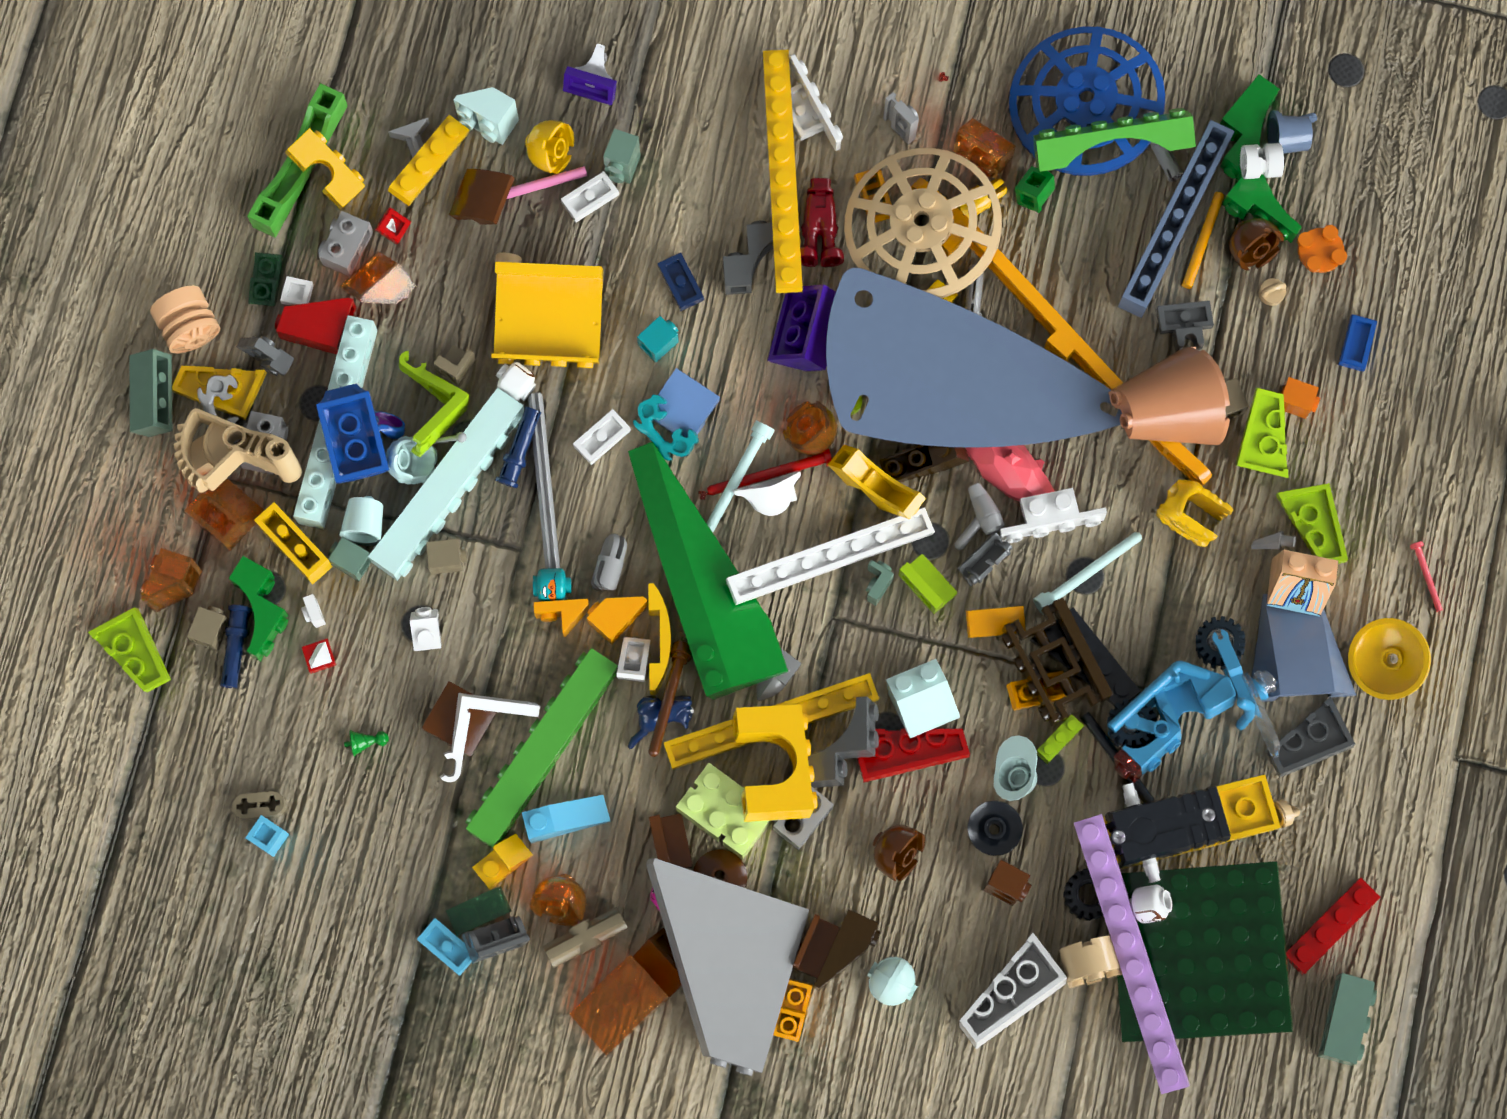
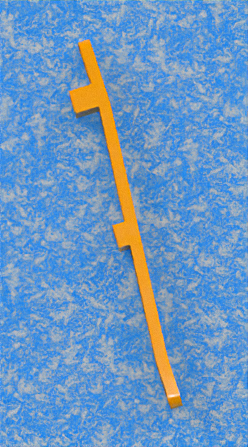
M919 178L911 188L912 190L927 189L929 182ZM958 208L953 209L954 223L968 228L969 218ZM977 226L976 231L983 233ZM954 234L949 236L947 241L941 245L947 257L959 247L964 238ZM973 241L969 247L980 259L987 249L986 246ZM997 249L988 268L1051 335L1047 339L1044 348L1065 361L1072 357L1086 374L1111 390L1121 385L1123 382L1008 258ZM1149 440L1168 461L1191 481L1199 482L1203 486L1212 477L1210 470L1180 442Z

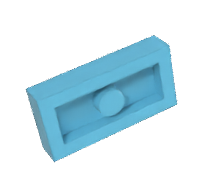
M436 918L417 938L421 944L459 976L472 962L465 943Z

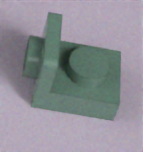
M871 560L868 564V571L879 577L878 579L873 577L866 588V591L869 592L867 601L877 606L894 578V573L891 572L892 568L882 561L876 563Z

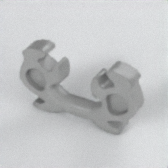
M232 375L211 376L207 381L206 394L202 392L200 387L197 389L198 399L205 412L217 416L213 404L215 396H219L221 400H228L233 397L231 393H227L228 385L234 388L238 387ZM233 416L227 418L226 420L232 423H236L239 420V418L237 416ZM245 422L242 427L247 428V423Z

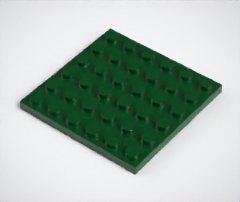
M1277 861L1159 870L1161 880L1149 883L1145 871L1121 873L1129 899L1132 898V893L1136 888L1150 885L1163 887L1164 890L1170 893L1172 899V910L1168 913L1166 919L1151 923H1141L1137 919L1136 921L1175 1039L1293 1032ZM1123 975L1117 976L1122 1042H1142L1144 1039Z

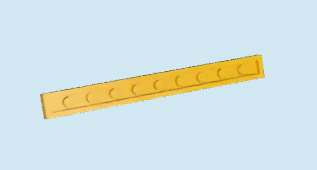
M789 50L763 51L776 293L802 292Z

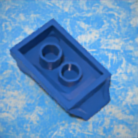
M357 383L326 391L323 399L316 406L336 483L351 482L389 471L388 459L385 454L370 392L362 389Z

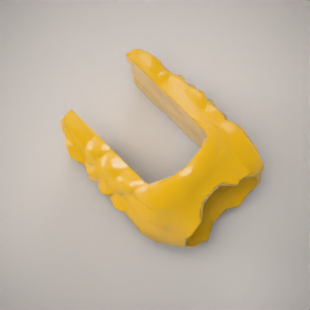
M1178 479L1168 490L1167 499L1164 503L1160 504L1156 516L1162 523L1168 525L1172 531H1175L1187 540H1191L1195 545L1206 548L1209 542L1215 540L1218 536L1183 512L1187 500L1193 502L1219 521L1223 517L1227 518L1228 515H1231L1233 508L1218 498L1216 494L1203 488L1199 482Z

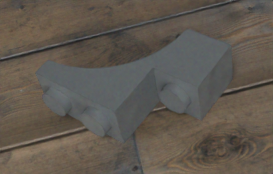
M754 221L746 225L748 255L734 252L728 254V256H723L725 295L752 293L754 272L763 257L773 249L772 223Z
M867 696L856 697L853 718L843 735L831 746L808 756L809 766L812 765L814 769V782H811L813 788L844 786V777L848 773L847 763L844 759L875 756V748L879 746V736L877 731H875V721H878L879 711L877 705Z

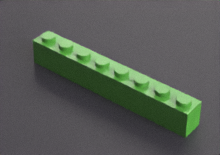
M591 648L588 653L583 652L575 664L578 668L572 676L568 674L560 685L562 689L557 698L553 696L544 708L546 711L541 721L537 719L529 729L531 735L525 743L523 741L519 743L513 753L515 758L512 763L503 766L497 776L500 780L494 788L490 786L481 799L484 803L478 811L474 809L467 818L466 824L468 826L466 830L468 833L492 848L500 843L507 835L616 677L618 665Z

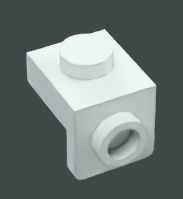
M421 607L416 609L415 612H411L410 626L414 651L441 648L438 609L431 610L430 607Z

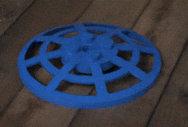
M1083 26L1071 28L1053 34L1041 41L1020 63L1010 88L1009 108L1011 122L1020 142L1034 158L1033 135H1038L1041 130L1054 129L1053 126L1062 119L1071 125H1081V128L1091 126V123L1095 121L1113 123L1114 121L1111 116L1116 110L1117 104L1132 107L1128 116L1133 117V119H1136L1140 109L1157 112L1159 115H1163L1165 111L1164 82L1152 56L1141 44L1129 36L1103 27ZM1092 33L1090 45L1075 46L1060 53L1051 45L1052 42L1069 35ZM1103 34L1125 41L1140 54L1127 61L1117 52L1101 47ZM1042 50L1050 60L1040 70L1034 85H1019L1026 66ZM1088 53L1086 65L1072 69L1065 61L1066 57L1074 54ZM1099 54L1112 58L1120 66L1109 73L1097 67ZM1145 63H1148L1156 81L1157 101L1141 98V85L1134 69ZM1056 66L1063 74L1057 86L1042 85L1052 67ZM1128 74L1133 85L1134 96L1119 94L1115 81ZM1084 91H1090L1094 94V98L1089 102H1083L1079 96ZM1017 96H1032L1033 111L1039 125L1029 134H1026L1018 116ZM1040 96L1055 97L1057 110L1047 118H1045L1041 109ZM1126 138L1105 141L1089 149L1102 147L1115 141L1123 154L1103 163L1084 165L1081 164L1083 153H1081L1066 168L1054 170L1080 176L1105 174L1135 160L1146 150L1151 142L1141 139L1132 147Z

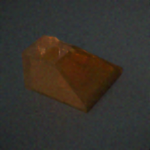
M378 251L340 285L343 291L362 303L398 304L400 301L407 299L411 291L416 287L397 262Z

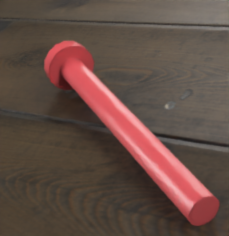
M1422 541L1411 544L1410 548L1411 550L1415 549L1436 612H1439L1443 609L1421 549L1424 544Z

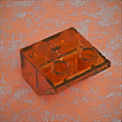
M972 118L957 131L953 152L975 164L987 177L991 176L997 179L1013 157L1016 146Z
M226 478L214 491L208 489L202 494L200 493L184 511L190 519L228 551H231L256 524L254 519L264 509Z
M161 548L159 554H155L151 561L150 569L152 572L149 579H146L142 584L140 591L141 599L153 611L159 612L192 596L202 570L191 557Z

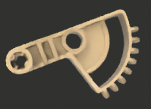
M197 408L190 412L184 424H177V429L180 433L174 434L177 442L173 444L176 451L175 459L177 460V466L182 471L183 477L201 494L208 489L214 491L243 462L277 474L282 481L287 483L297 481L302 475L300 463L288 442L283 438L269 433L249 430ZM201 423L209 425L203 439V451L207 461L213 466L205 476H202L193 468L191 461L192 441ZM242 439L239 443L233 444L236 440Z

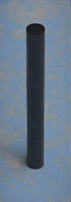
M1090 712L1083 715L1080 719L1129 784H1134V789L1144 803L1154 801V797L1136 773L1125 766L1122 761L1124 759Z

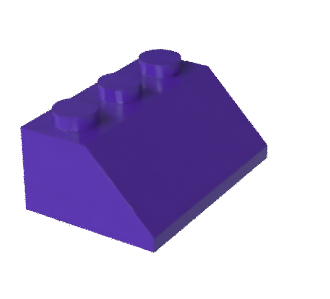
M821 284L803 286L802 292L785 293L767 361L803 371L826 370L828 322L836 291Z

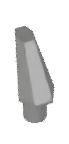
M1280 531L1255 539L1252 542L1251 548L1280 549L1282 546L1295 547L1296 537L1284 535V532Z

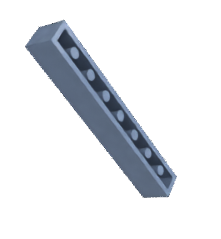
M1210 120L1120 300L1119 308L1140 318L1143 317L1232 138L1234 130Z

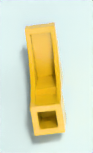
M843 445L828 464L846 485L861 489L880 510L910 519L918 512L920 505L926 499L920 492L903 485L889 476L857 448Z

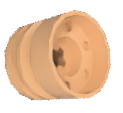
M184 286L160 297L151 306L150 313L158 328L163 330L162 337L167 342L166 344L171 353H186L202 347L213 340L221 329L217 320L214 319L213 312L207 309L209 304L198 286Z

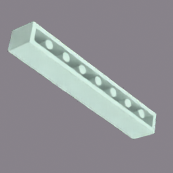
M497 388L463 432L466 434V441L463 443L455 442L368 557L371 563L397 581L401 576L405 577L413 567L411 562L414 558L426 551V542L434 533L438 534L442 530L446 522L444 521L446 516L458 509L462 502L460 499L462 495L474 488L478 481L476 477L482 470L486 471L494 460L492 456L498 449L502 450L510 439L508 435L514 428L518 429L524 413V406L501 389Z

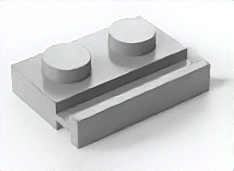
M893 92L885 99L883 119L885 121L889 119L891 121V128L909 145L916 139L919 121L918 114L912 106H906L902 100L897 102L895 99L896 94Z

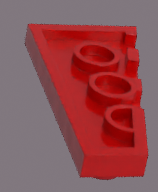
M875 729L879 736V746L875 748V756L857 758L863 783L969 758L970 752L963 729H932L912 738H909L905 729H901V731Z

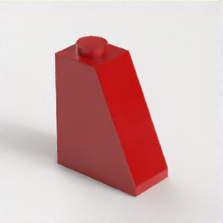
M352 298L285 306L282 314H278L274 327L279 338L282 340L337 355L347 316H354L357 307Z

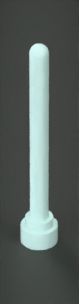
M757 420L751 429L753 431L751 434L753 438L707 521L712 532L716 529L734 495L732 490L738 488L762 442L765 443L767 439L770 440L775 431Z
M1134 532L1051 593L1042 592L1033 598L1036 608L1043 615L1041 611L1043 607L1064 597L1140 542L1142 535L1139 532Z

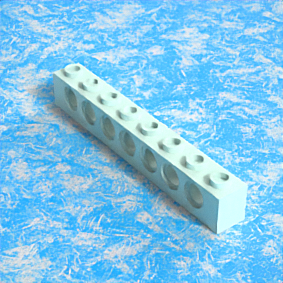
M347 316L328 390L356 383L361 388L363 387L377 335L374 321ZM319 419L293 517L300 525L324 530L337 483Z

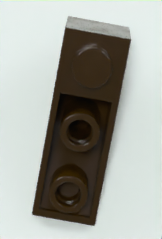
M917 445L879 461L885 473L898 482H904L946 471L969 462L965 447Z

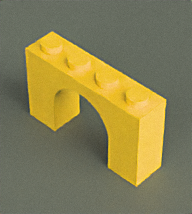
M802 705L736 708L732 717L735 743H774L787 752L793 766L792 775L782 783L744 787L741 795L744 822L810 818L814 808H817V794L812 792L811 782H814V769L808 763V756L811 755L810 740L805 738L808 719L807 714H802Z

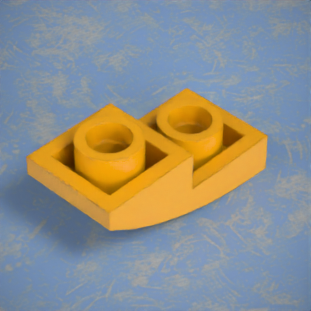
M1024 606L966 611L968 638L999 636L1003 634L1002 629L1004 625L1011 624L1019 619L1024 631H1026Z
M1063 671L1048 673L1047 675L1049 679H1052L1062 674ZM1027 679L1010 682L1006 685L1013 711L1040 705L1037 697L1032 698L1026 687ZM1039 680L1050 703L1065 697L1059 683L1045 689L1043 683Z
M789 978L774 1030V1036L799 1042L813 984Z

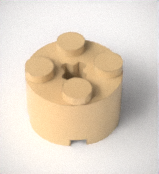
M1110 935L1093 938L1091 941L1084 943L1081 941L1059 949L1069 989L1085 985L1084 981H1086L1087 985L1103 982L1104 975H1106L1107 979L1123 975Z

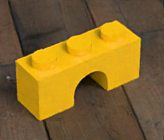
M309 128L286 150L285 154L303 172L313 164H323L328 167L332 178L331 182L322 192L341 211L365 187L362 183L364 178L355 169L350 170L344 164L346 160L337 150L332 152L325 144L327 142L326 138L319 131L313 132Z

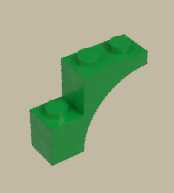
M242 556L230 575L229 580L246 594L251 603L255 625L253 638L247 652L251 657L261 662L264 656L267 657L274 647L273 640L278 633L281 634L285 630L289 621L287 619L289 615L283 608L263 598L264 594L268 595L274 587L275 581L273 580L275 576L272 572Z

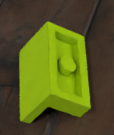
M923 554L909 564L907 562L899 569L898 576L933 614L938 612L957 595V591Z

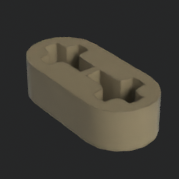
M274 791L241 794L232 803L234 814L242 820H256L261 815L265 818H275L282 815L286 809L285 799L281 794ZM274 797L277 802H280L279 806H275V811L272 812L269 807H262V804L270 803L271 798ZM245 800L250 805L257 804V808H249L247 814H244L239 809V806H242Z

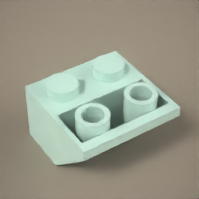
M493 87L456 95L454 98L459 122L470 130L474 128L481 132V135L489 142L494 143L496 141L503 145L519 121L515 100Z

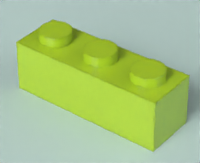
M1071 714L1037 749V755L1048 765L1081 731L1084 725Z

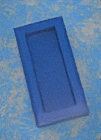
M1354 314L1350 316L1338 365L1362 372L1365 371L1377 325L1376 320Z

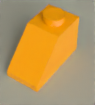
M643 596L605 598L601 603L597 601L587 612L589 615L587 617L588 624L612 645L648 607V600Z

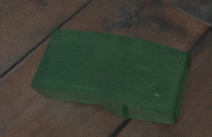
M255 252L248 304L275 307L282 271V255Z
M501 886L446 910L456 936L512 912Z

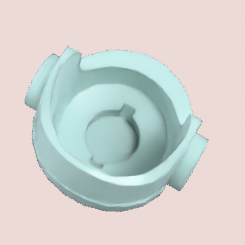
M888 957L879 963L874 962L867 974L870 977L869 989L871 994L879 1002L886 1005H899L906 999L910 1001L918 987L914 985L915 973L908 961L900 957Z

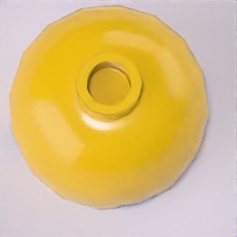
M556 120L538 123L528 134L525 141L530 162L538 169L548 173L558 174L562 172L572 156L567 155L569 146L574 147V132L571 126Z

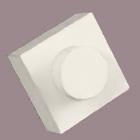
M287 276L280 299L281 303L289 306L309 303L314 286L313 282Z
M311 594L303 597L306 606L301 607L306 622L311 621L315 628L325 625L324 617L315 596Z

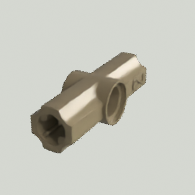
M615 907L593 920L588 919L568 930L567 934L547 943L543 948L553 968L578 955L583 956L603 945L602 942L624 932L628 927L618 908Z

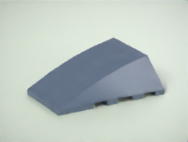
M1263 594L1251 678L1254 680L1259 678L1267 685L1269 690H1266L1269 697L1266 700L1253 702L1275 701L1278 697L1328 694V698L1356 696L1324 609L1319 617L1266 606L1268 594Z

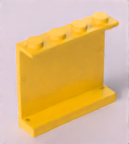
M495 262L497 286L494 354H491V358L498 359V364L511 365L514 363V360H524V365L540 366V361H549L552 367H566L567 362L577 363L578 368H593V363L599 364L603 288L602 266Z

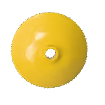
M1382 618L1366 624L1353 638L1348 653L1349 669L1356 684L1367 694L1384 700L1401 699L1414 693L1424 683L1431 664L1430 649L1422 633L1412 624L1395 618ZM1392 654H1396L1398 657V661L1395 664L1390 661Z

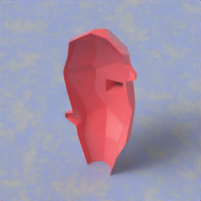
M1024 445L965 447L968 457L974 462L982 478L1009 498L1020 502L1021 498L1055 492L1047 476L1042 471L1045 462L1042 459L1034 460Z

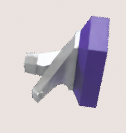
M596 44L594 53L586 65L575 68L567 66L564 73V92L612 106L615 99L617 81L612 80V77L605 70L604 64L608 57L604 53L605 45Z

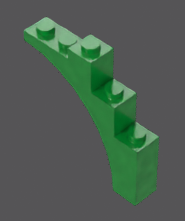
M1258 74L1220 122L1221 125L1234 130L1230 141L1236 142L1225 155L1220 167L1228 177L1238 180L1226 195L1222 205L1230 215L1239 217L1242 220L1250 213L1253 218H1262L1270 221L1281 231L1284 241L1287 240L1292 243L1302 226L1287 214L1276 200L1263 174H1261L1260 178L1243 179L1241 174L1242 145L1254 144L1260 146L1263 120L1280 90Z

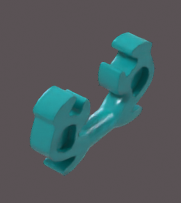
M653 394L650 399L639 404L638 415L642 424L638 420H634L635 428L645 434L656 445L665 460H673L669 452L679 457L688 456L693 450L694 445L699 442L698 435L694 430H688V437L682 435L683 429L679 428L671 435L672 443L665 441L654 429L652 421L654 419L660 421L666 417L667 411L661 412L659 404H666L667 401L662 396Z

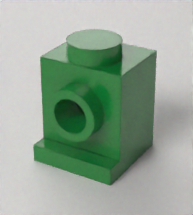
M1031 166L1015 187L1017 204L1040 213L1042 205L1055 189L1054 175L1049 171L1040 172L1038 168Z

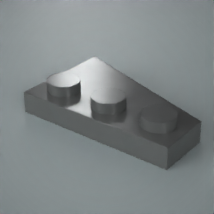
M1329 697L1322 706L1306 717L1299 726L1291 730L1268 750L1267 754L1280 778L1354 748L1355 742L1332 698Z

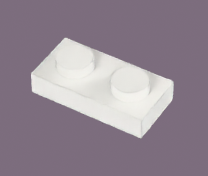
M603 171L561 198V203L573 220L578 222L617 197L619 191Z
M612 409L576 440L573 446L592 465L631 431V428Z

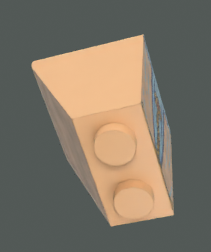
M1289 550L1281 551L1272 559L1266 606L1320 617L1336 585L1338 560Z

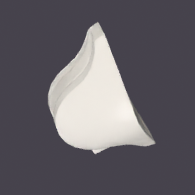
M795 471L732 491L734 495L747 499L757 512L768 516L778 515L787 509L790 502L797 500L794 484L801 476V472Z

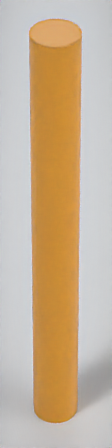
M1215 192L1182 283V287L1186 289H1192L1225 196L1221 192Z

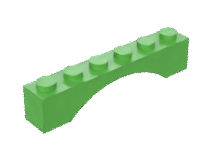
M320 83L307 107L305 118L296 140L310 128L313 132L319 131L326 138L327 142L325 144L327 145L348 106L344 94ZM287 157L279 172L259 194L247 217L252 227L276 238L316 164L311 165L303 172Z
M1184 108L1169 110V114L1163 115L1151 112L1144 114L1143 118L1138 119L1127 116L1118 118L1117 122L1113 123L1095 121L1088 127L1081 128V125H1070L1065 127L1063 131L1055 132L1054 129L1041 130L1038 135H1033L1036 166L1040 172L1066 168L1085 150L1099 143L1121 138L1147 140L1169 151L1196 147L1193 116L1189 111H1185Z

